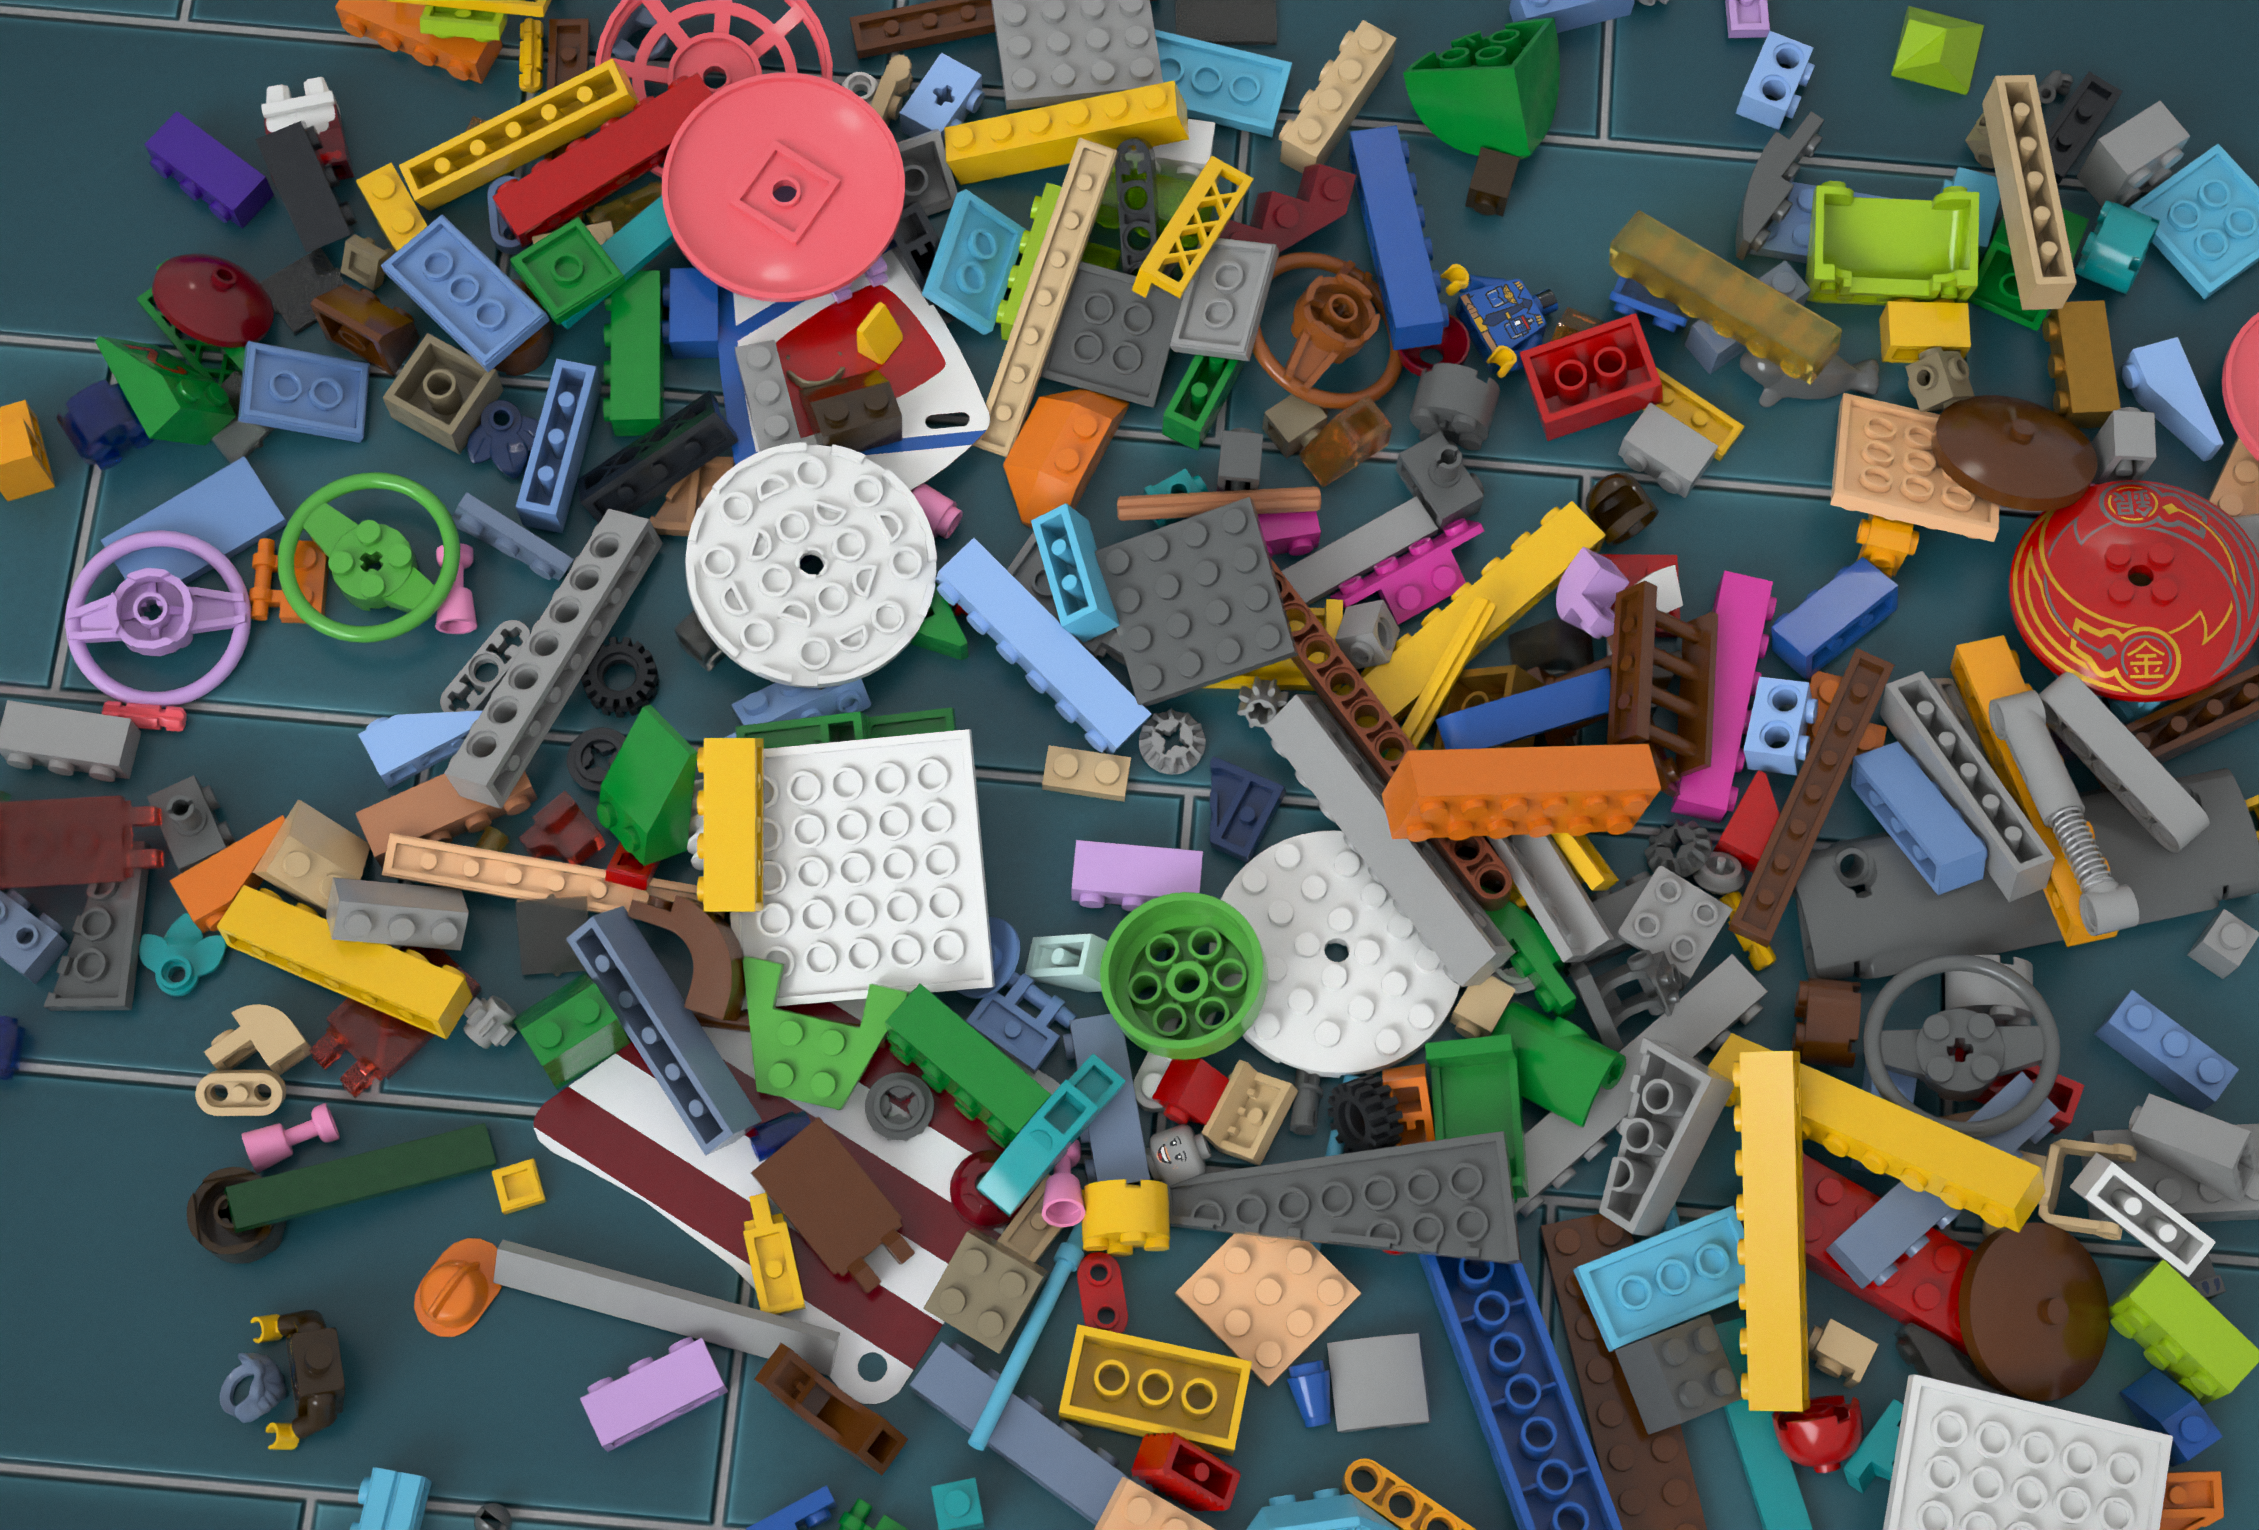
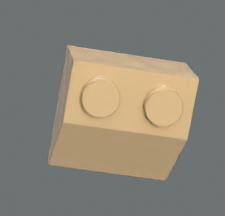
M297 800L253 873L326 917L333 877L361 880L370 846L369 843L301 800Z

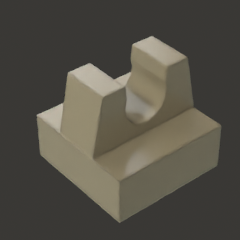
M354 234L345 241L341 273L374 291L384 281L385 273L381 264L395 254V251L390 248L383 250L375 245L374 239L370 237L363 239Z

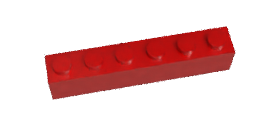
M698 72L689 78L688 76L677 78L668 86L666 92L656 98L654 96L644 98L635 105L633 112L623 118L614 117L606 121L600 127V132L590 138L582 137L573 141L567 146L566 152L553 160L552 158H546L538 162L532 168V173L519 181L518 179H511L498 188L497 194L492 196L497 210L521 247L523 248L532 243V236L550 232L665 162L668 149L682 123L695 108L712 95Z

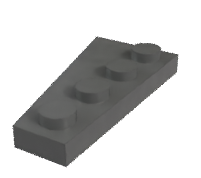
M122 841L104 843L86 891L89 898L81 916L77 915L72 928V932L75 933L67 956L62 955L56 971L60 976L54 992L48 993L43 1007L50 1011L132 1010L152 846L147 842Z

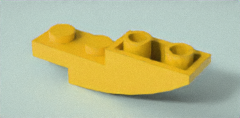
M392 162L356 180L358 188L395 253L427 227L425 220Z

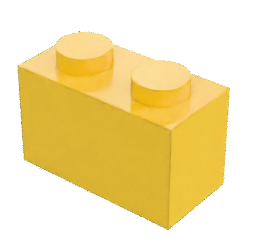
M1900 298L1888 301L1879 318L1882 362L1914 363L1919 360L1918 355L1921 352L1935 347H1942L1943 351H1960L1961 357L1964 359L1971 348L1968 303H1955L1951 299L1915 302L1910 298Z

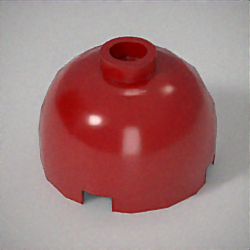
M1844 1395L1810 1398V1408L1803 1412L1794 1411L1784 1414V1411H1774L1771 1414L1781 1450L1790 1460L1802 1466L1814 1467L1816 1473H1828L1840 1469V1462L1850 1458L1861 1445L1864 1428L1858 1398L1853 1397L1851 1404H1846Z

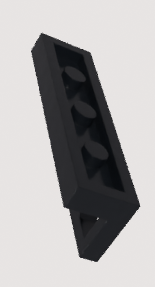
M709 390L577 480L580 502L598 523H600L608 508L628 514L633 513L739 441L737 433L720 414L717 398Z

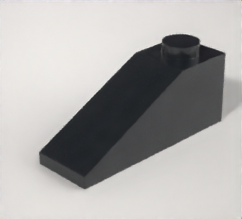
M916 201L904 205L900 223L888 246L922 294L940 240L920 202ZM924 297L929 306L934 305L945 324L957 319Z

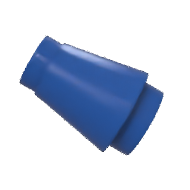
M1323 1360L1289 1366L1290 1378L1286 1380L1302 1419H1304L1305 1427L1331 1423L1329 1370H1325Z

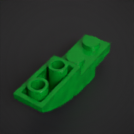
M1481 885L1482 890H1484L1486 893L1497 894L1496 892ZM1510 901L1497 911L1484 910L1516 951L1510 957L1512 966L1521 978L1528 977L1536 988L1534 991L1535 997L1544 1011L1547 1013L1552 1011L1556 1017L1563 1019L1573 1014L1576 997L1559 974L1564 971L1565 962L1559 957L1542 927Z

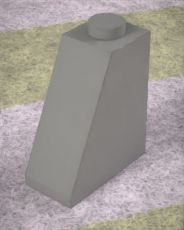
M2150 1093L2143 1107L2138 1105L2131 1115L2129 1130H2131L2137 1149L2229 1199L2239 1203L2242 1202L2259 1166L2251 1131Z

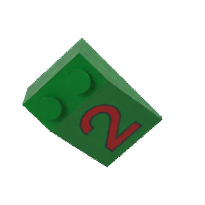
M99 336L95 340L149 439L205 446L236 417L228 402L229 397L218 383L159 346Z

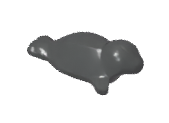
M1770 337L1761 338L1759 344L1744 353L1740 358L1742 371L1765 388L1759 399L1760 406L1764 408L1773 406L1779 400L1786 397L1826 399L1838 396L1849 390L1867 395H1875L1878 391L1879 377L1877 374L1879 372V365L1875 359L1850 364L1837 354L1826 349L1809 345L1781 346Z

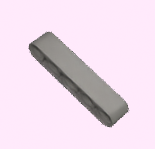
M2064 672L2038 694L2045 709L2046 723L2165 849L2172 853H2179L2209 826V818L2202 807L2076 675Z

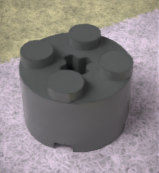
M1434 364L1430 372L1427 371V368H1424L1410 411V421L1420 430L1419 438L1421 440H1425L1441 431L1448 442L1453 441L1455 444H1459L1468 450H1479L1490 432L1500 396L1499 385L1490 377L1487 383L1477 379V370L1458 364Z

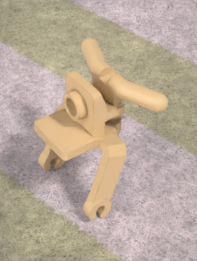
M2060 1139L2050 1144L2047 1156L2020 1151L2023 1154L2020 1159L2042 1169L2046 1192L2038 1203L2040 1205L2038 1215L2046 1224L2056 1226L2065 1231L2094 1234L2110 1240H2121L2123 1229L2119 1227V1224L2053 1214L2057 1205L2064 1169L2063 1163L2066 1155L2093 1157L2097 1152L2110 1160L2134 1163L2137 1151L2134 1150L2133 1146L2120 1143L2107 1145ZM1985 1221L1983 1222L1982 1232L1986 1237L2000 1229Z

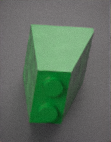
M2062 208L2073 262L2089 219ZM2002 213L1978 266V286L1967 301L2038 331L2049 309L2022 310L2004 214Z
M583 973L521 1012L513 1020L557 1090L630 1044L619 1019L597 985L586 973Z

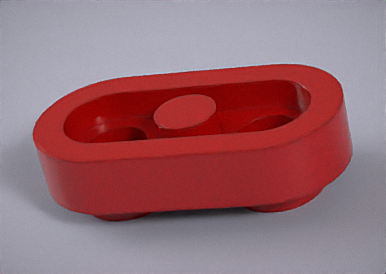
M1091 1253L1082 1259L1077 1269V1282L1085 1326L1123 1334L1128 1324V1311L1119 1264L1107 1253ZM1103 1267L1107 1271V1277L1102 1281L1094 1280L1090 1274L1092 1269ZM1102 1310H1110L1115 1318L1110 1324H1103L1098 1320V1314Z

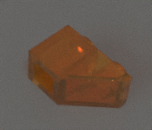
M1367 395L1336 415L1299 454V457L1320 485L1325 487L1388 446L1392 425L1370 396Z

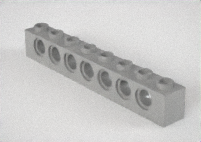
M608 508L600 523L595 526L592 536L580 555L575 558L571 570L561 586L554 592L552 600L540 620L534 624L530 636L520 652L513 658L511 666L499 686L493 690L489 702L479 718L472 724L469 734L458 752L451 758L444 774L459 796L502 809L663 543L650 519Z

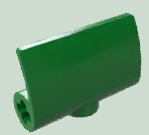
M1517 1001L1512 1002L1505 1009L1491 1036L1511 1034L1518 1047L1521 1096L1581 1128L1585 1126L1588 1114L1600 1087L1606 1090L1614 1088L1622 1078L1626 1068V1057L1591 1039L1580 1027L1561 1017H1556L1553 1020Z

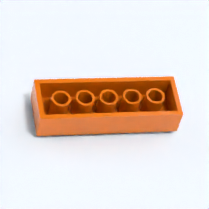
M1649 744L1410 750L1406 752L1384 789L1382 798L1392 839H1408L1412 842H1421L1429 838L1449 837L1451 840L1458 841L1473 836H1489L1492 839H1502L1510 835L1528 834L1530 837L1539 838L1556 833L1582 836L1590 832H1608L1612 835H1619L1631 831L1661 790Z

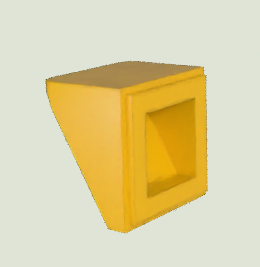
M882 302L874 306L857 328L858 352L881 365L887 361L903 340L900 328L886 305Z

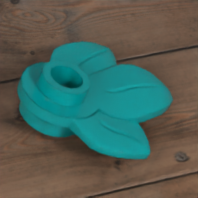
M184 913L171 925L164 938L152 934L142 935L139 955L143 965L155 973L157 985L164 993L170 996H183L190 993L197 986L201 976L212 973L219 967L227 946L222 935L204 938L202 931L195 925L190 915ZM176 971H185V977L182 981L172 982V976Z

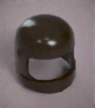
M1623 472L1612 473L1599 480L1588 492L1585 502L1589 516L1606 534L1604 540L1609 546L1621 544L1636 536L1650 525L1659 513V510L1637 480L1628 473Z

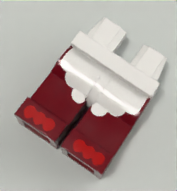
M324 78L307 79L304 82L306 96L296 98L291 97L290 89L286 85L281 84L268 87L266 103L261 104L266 135L305 120L307 127L315 126L324 148L318 151L324 165L329 163L332 166L341 165L338 169H335L339 180L353 178L354 173L340 109L333 92L329 91Z

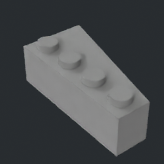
M1643 1037L1639 1052L1643 1054L1639 1073L1633 1075L1630 1091L1634 1093L1628 1116L1622 1119L1619 1130L1622 1140L1618 1156L1612 1158L1599 1213L1632 1234L1654 1237L1660 1234L1734 1088V1083L1670 1044Z

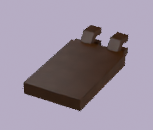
M817 1117L750 1173L832 1274L835 1275L838 1272L843 1277L848 1272L865 1293H869L882 1282L863 1260L879 1245L882 1244L899 1265H902L915 1254L910 1245L897 1232L903 1226L899 1221L902 1218L901 1215L820 1117Z

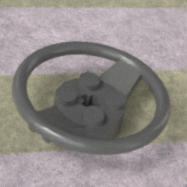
M1948 954L1930 957L1916 962L1899 972L1882 988L1875 998L1866 1019L1863 1036L1864 1055L1868 1072L1883 1099L1974 1139L1998 1135L2027 1120L2048 1097L2057 1078L2061 1052L2058 1028L2053 1014L2042 995L2029 981L2013 969L1994 960L1975 955ZM1952 971L1977 973L2004 984L2024 1001L2038 1026L1995 1027L1994 1020L1985 1013L1955 1008L1929 1016L1925 1020L1922 1029L1882 1031L1888 1011L1901 993L1923 978ZM1953 1048H1961L1967 1052L1964 1062H1956L1955 1055L1949 1056L1948 1052H1951ZM2041 1064L2035 1083L2017 1105L1993 1118L1971 1122L1943 1119L1918 1108L1898 1090L1887 1072L1891 1071L1918 1078L1921 1082L1923 1080L1928 1088L1937 1092L1938 1097L1945 1100L1962 1102L1981 1096L1985 1090L1993 1085L1998 1076L2008 1075Z

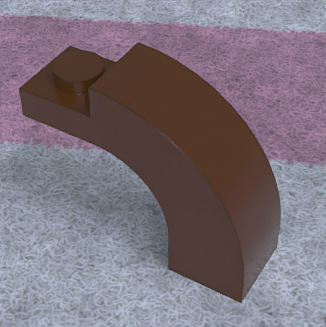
M649 895L647 902L632 899L627 916L673 931L683 939L690 950L693 959V978L684 1008L721 1020L738 1021L746 992L743 969L744 955L740 943L728 923L717 912H704V904L692 898L676 895L674 902Z
M780 1343L754 1378L755 1381L771 1393L773 1398L802 1421L881 1476L908 1441V1438L886 1419L843 1392L791 1348Z

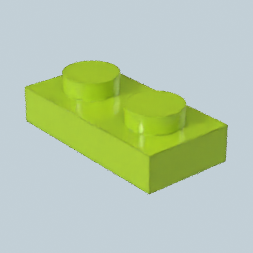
M426 5L420 17V32L434 34L438 38L456 36L473 38L479 42L500 41L507 24V14Z

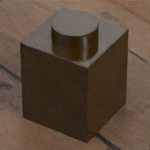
M1481 147L1465 206L1473 208L1482 215L1495 214L1503 217L1520 157Z

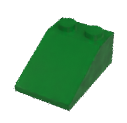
M651 704L643 706L606 774L601 784L600 799L597 806V816L601 825L608 828L618 838L624 849L632 853L643 866L687 851L698 753Z

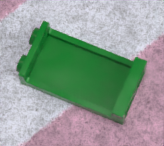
M1504 1034L1425 1043L1426 1060L1431 1067L1435 1141L1504 1131L1507 1136L1514 1201L1517 1203V1198L1529 1197L1518 1047L1512 1035Z

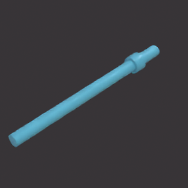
M1082 1221L1074 1225L1067 1242L1060 1244L1053 1258L1055 1266L968 1440V1444L977 1450L983 1451L1070 1273L1077 1271L1084 1257V1252L1082 1251Z

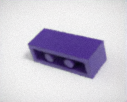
M178 111L144 144L152 158L149 164L159 175L165 179L172 176L179 181V187L195 201L199 198L203 199L209 204L210 211L224 223L231 220L243 229L274 196L266 176Z

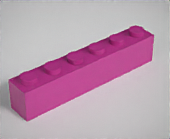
M1724 570L1717 585L1712 609L1713 612L1718 614V638L1711 767L1681 777V780L1676 783L1680 795L1673 797L1671 812L1720 823L1726 811L1733 812L1735 808L1738 787L1732 786L1734 773H1741L1745 761L1744 748H1740L1742 734L1747 735L1752 710L1747 709L1749 698L1756 695L1759 677L1762 676V673L1755 671L1757 659H1764L1769 642V635L1763 634L1765 620L1771 622L1777 602L1776 597L1770 596L1773 581Z

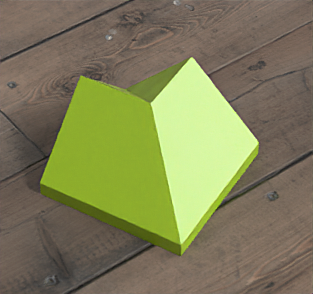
M1908 6L1891 76L1967 95L1984 25Z

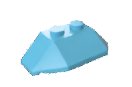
M1339 1488L1313 1492L1314 1499L1296 1502L1295 1495L1270 1498V1506L1262 1507L1246 1529L1399 1530L1352 1494L1340 1495Z

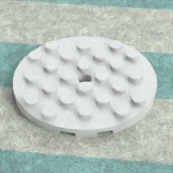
M798 442L768 448L753 454L728 470L713 485L712 490L706 496L700 508H698L691 524L685 558L686 580L690 599L700 623L714 643L730 659L744 669L772 682L802 688H825L847 684L871 675L895 659L908 646L925 620L932 602L936 586L937 553L932 530L921 505L908 487L892 471L883 469L878 464L865 458V454L850 448L834 444L830 447L807 445L806 442ZM815 555L822 560L824 567L818 575L808 574L800 569V560L804 556Z
M1336 830L1301 834L1283 840L1264 850L1239 871L1226 888L1221 900L1234 907L1249 922L1261 944L1268 967V988L1265 1001L1256 1020L1243 1035L1244 1039L1259 1052L1277 1063L1281 1061L1289 1066L1304 1070L1309 1074L1316 1073L1320 1077L1340 1078L1341 1075L1361 1073L1368 1075L1382 1071V1069H1388L1419 1051L1439 1031L1449 1016L1460 985L1448 978L1443 970V962L1434 951L1429 950L1422 944L1418 937L1419 931L1414 924L1396 910L1393 905L1394 898L1385 886L1380 885L1371 877L1368 872L1369 865L1360 854L1354 852L1346 844L1343 838L1345 835L1343 831ZM1209 943V954L1216 949V943ZM1337 943L1346 946L1348 957L1341 962L1331 961L1325 955L1324 950L1327 945ZM1231 974L1224 979L1222 985L1226 987L1235 986L1240 982L1242 975Z

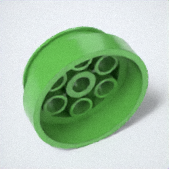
M1180 892L1162 895L1143 903L1118 924L1103 952L1100 967V984L1105 1003L1122 1032L1137 1046L1165 1058L1196 1059L1227 1048L1243 1036L1251 1027L1265 1001L1268 988V967L1263 949L1253 928L1239 911L1213 896L1194 892ZM1213 942L1217 944L1216 949L1208 955L1198 954L1199 948L1205 943ZM1162 950H1175L1174 955L1169 960L1164 962L1156 961L1157 955ZM1231 974L1242 975L1237 985L1232 987L1222 985L1227 976ZM1190 980L1200 982L1195 991L1191 993L1180 992L1186 982ZM1146 987H1157V992L1152 998L1147 1000L1138 999L1140 992ZM1214 1012L1225 1013L1220 1023L1216 1025L1205 1024L1210 1014ZM1173 1018L1182 1019L1180 1027L1175 1031H1163V1027L1168 1020Z

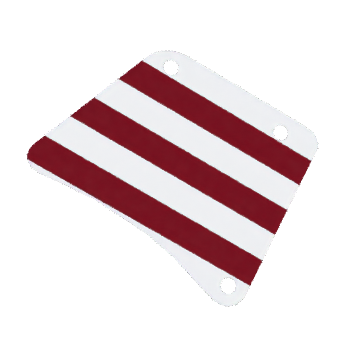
M866 998L776 1006V1008L828 1020L861 1024ZM702 1027L762 1119V1122L735 1143L706 1156L632 1042L544 1103L534 1118L533 1126L538 1140L553 1153L586 1168L649 1204L730 1264L755 1290L743 1233L745 1231L744 1222L754 1220L749 1197L766 1192L750 1173L812 1121L820 1117L901 1215L902 1218L899 1221L903 1226L897 1232L915 1252L906 1262L899 1265L882 1244L879 1245L863 1260L882 1282L869 1293H865L848 1272L843 1277L838 1272L833 1275L783 1214L784 1221L788 1225L806 1309L782 1314L781 1316L840 1332L835 1363L829 1377L839 1389L863 1404L885 1402L898 1394L945 1322L923 1308L966 1232L974 1228V1226L961 1219L951 1202L950 1183L955 1169L966 1157L978 1151H1005L986 1133L989 1127L978 1117L973 1121L969 1120L954 1106L956 1099L945 1089L941 1093L932 1089L922 1079L921 1076L924 1072L916 1064L911 1062L907 1066L898 1060L889 1050L892 1045L887 1039L885 1048L878 1047L869 1066L844 1108L837 1110L757 1092L750 1032ZM1001 1051L1050 1094H1053L1060 1086L1058 1082L1040 1070L1034 1074ZM903 1072L915 1075L929 1087L933 1096V1119L929 1122L923 1134H918L908 1141H888L872 1129L866 1117L865 1100L870 1088L877 1080L891 1073ZM888 1094L892 1111L886 1119L901 1114L910 1121L911 1118L907 1106L911 1102V1098H906L900 1102ZM984 1173L981 1176H979V1178L976 1181L975 1188H977V1185L980 1183V1181L984 1178V1176L987 1173ZM768 1196L772 1215L782 1213ZM1006 1226L992 1230L975 1228L998 1240ZM871 1352L881 1354L887 1363L885 1375L876 1382L864 1380L858 1372L859 1360L863 1355Z

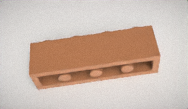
M525 771L502 809L459 796L446 775L442 774L355 814L375 859L383 869L390 833L451 843L453 837L466 831L469 833L481 831L492 823L491 820L504 814L516 815L527 810L531 805L530 803L538 800Z

